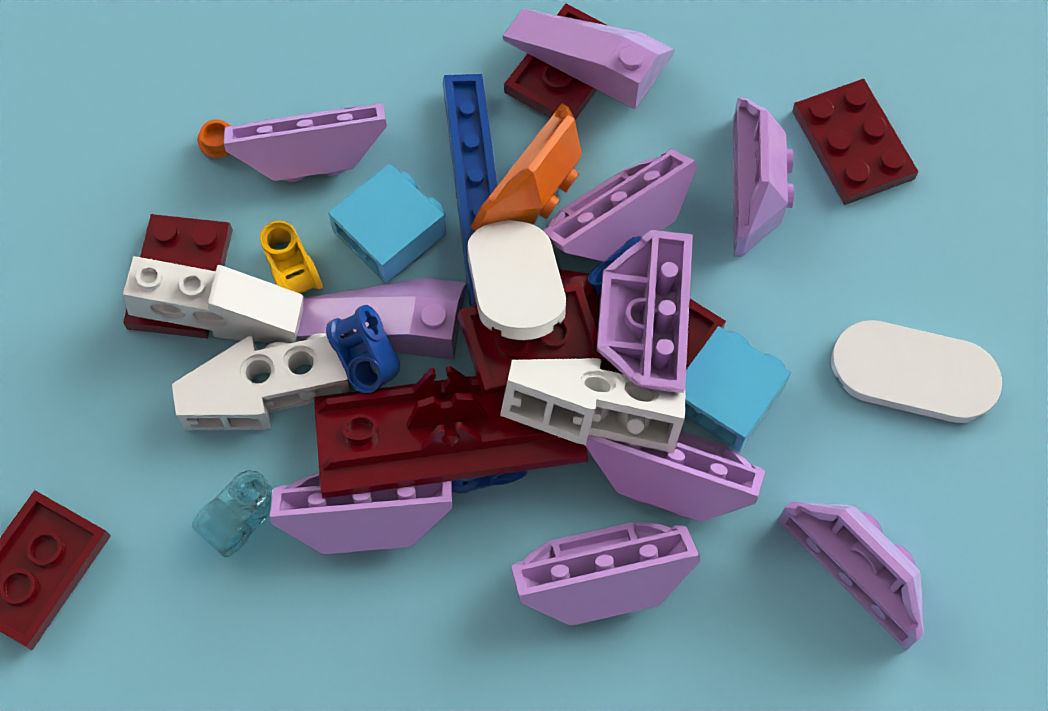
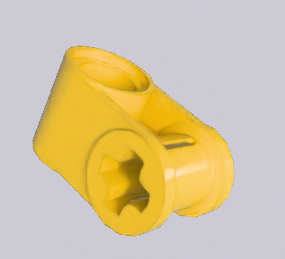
M274 221L267 224L261 231L260 242L275 284L300 294L313 288L317 291L323 289V284L311 257L307 255L294 227L285 221ZM280 242L290 243L285 249H272Z

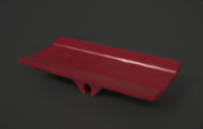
M452 366L446 367V375L449 378L445 380L435 381V369L430 368L415 384L379 388L371 393L354 391L314 397L322 499L588 462V453L586 446L583 444L569 441L500 416L505 390L482 395L476 375L466 377Z

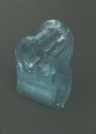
M252 470L241 472L233 478L214 500L206 504L193 520L192 528L223 557H229L245 544L256 528L270 515L273 488L259 472ZM251 491L260 494L255 500L247 497V495Z

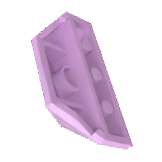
M741 97L737 99L733 116L734 256L742 257L780 225L786 208H792L794 202V184H787V173H791L793 168V149H787L786 132L767 109L747 98Z
M383 103L370 106L363 105L252 122L241 126L225 127V151L273 181L297 182L310 175H339L345 172V170L354 169L387 127Z
M670 149L663 152L660 158L647 159L626 168L559 210L550 221L549 226L545 227L543 231L548 235L551 243L563 252L603 262L619 250L629 239L637 236L643 237L650 230L662 231L676 221L697 169L695 160Z
M650 230L638 243L625 251L603 270L596 351L639 388L684 393L692 234Z
M683 431L680 432L674 453L588 435L585 445L618 494L700 522L755 504L759 497L765 470L759 466L751 465L746 458L729 447Z
M317 473L299 479L290 486L282 485L273 488L270 521L275 527L321 554L412 547L452 509V481L322 499L320 475Z
M790 502L784 508L778 522L905 650H908L924 635L921 571L914 565V558L904 547L898 544L894 545L882 533L880 524L873 516L866 512L861 513L853 505Z
M630 522L547 541L532 551L523 561L513 564L511 570L521 604L569 626L659 606L700 562V558L687 526L675 525L673 528L661 524Z

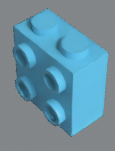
M390 163L328 212L333 232L385 283H388L446 235V213L441 204L433 197L427 199L419 191L417 183L407 172L403 171L400 173Z
M718 326L686 370L685 418L740 453L785 388L791 371L786 369L783 362L771 354H763L751 347L748 341L739 333L734 331L727 332Z

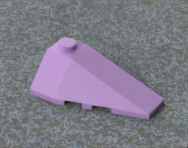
M522 9L503 34V41L633 109H636L673 56L675 50L642 32L528 9Z
M425 277L303 298V313L296 340L304 341L311 335L326 333V326L330 320L335 318L343 320L355 314L358 307L369 305L378 313L383 329L396 353L454 360L460 326L458 313L460 309H463L466 282Z

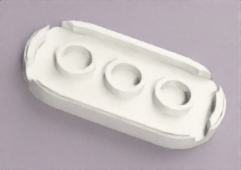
M513 220L493 222L476 230L468 241V263L479 317L484 326L491 331L492 327L501 330V336L515 340L536 339L552 332L554 325L558 322L561 324L565 318L566 296L548 235L535 225Z
M868 320L851 325L839 336L831 354L832 371L835 377H838L839 381L843 384L842 388L851 396L865 402L949 422L967 423L983 416L995 405L1002 390L1000 369L993 357L980 346L968 341L883 321Z

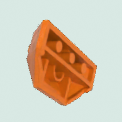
M561 103L545 126L480 207L470 228L476 231L484 225L506 220L522 221L534 225L540 215L545 219L550 216L560 201L555 195L560 189L567 193L580 174L574 168L580 160L582 152L575 119L568 106Z

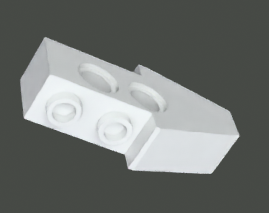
M133 256L123 291V298L129 315L212 330L213 337L243 340L247 336H252L254 342L294 343L297 339L303 313L302 294L222 265H217L216 271Z
M326 333L314 334L308 337L307 340L290 344L287 342H274L261 350L257 349L252 336H247L172 383L176 416L185 430L272 428L270 412L313 404L314 397L351 392L348 376L336 351L331 347ZM308 364L312 366L311 370L305 374H294L295 369L301 365ZM258 374H270V377L265 382L252 383Z
M601 359L512 360L500 416L578 444L586 445L588 435L674 453L685 419V391L684 393L639 388L624 374L600 369Z

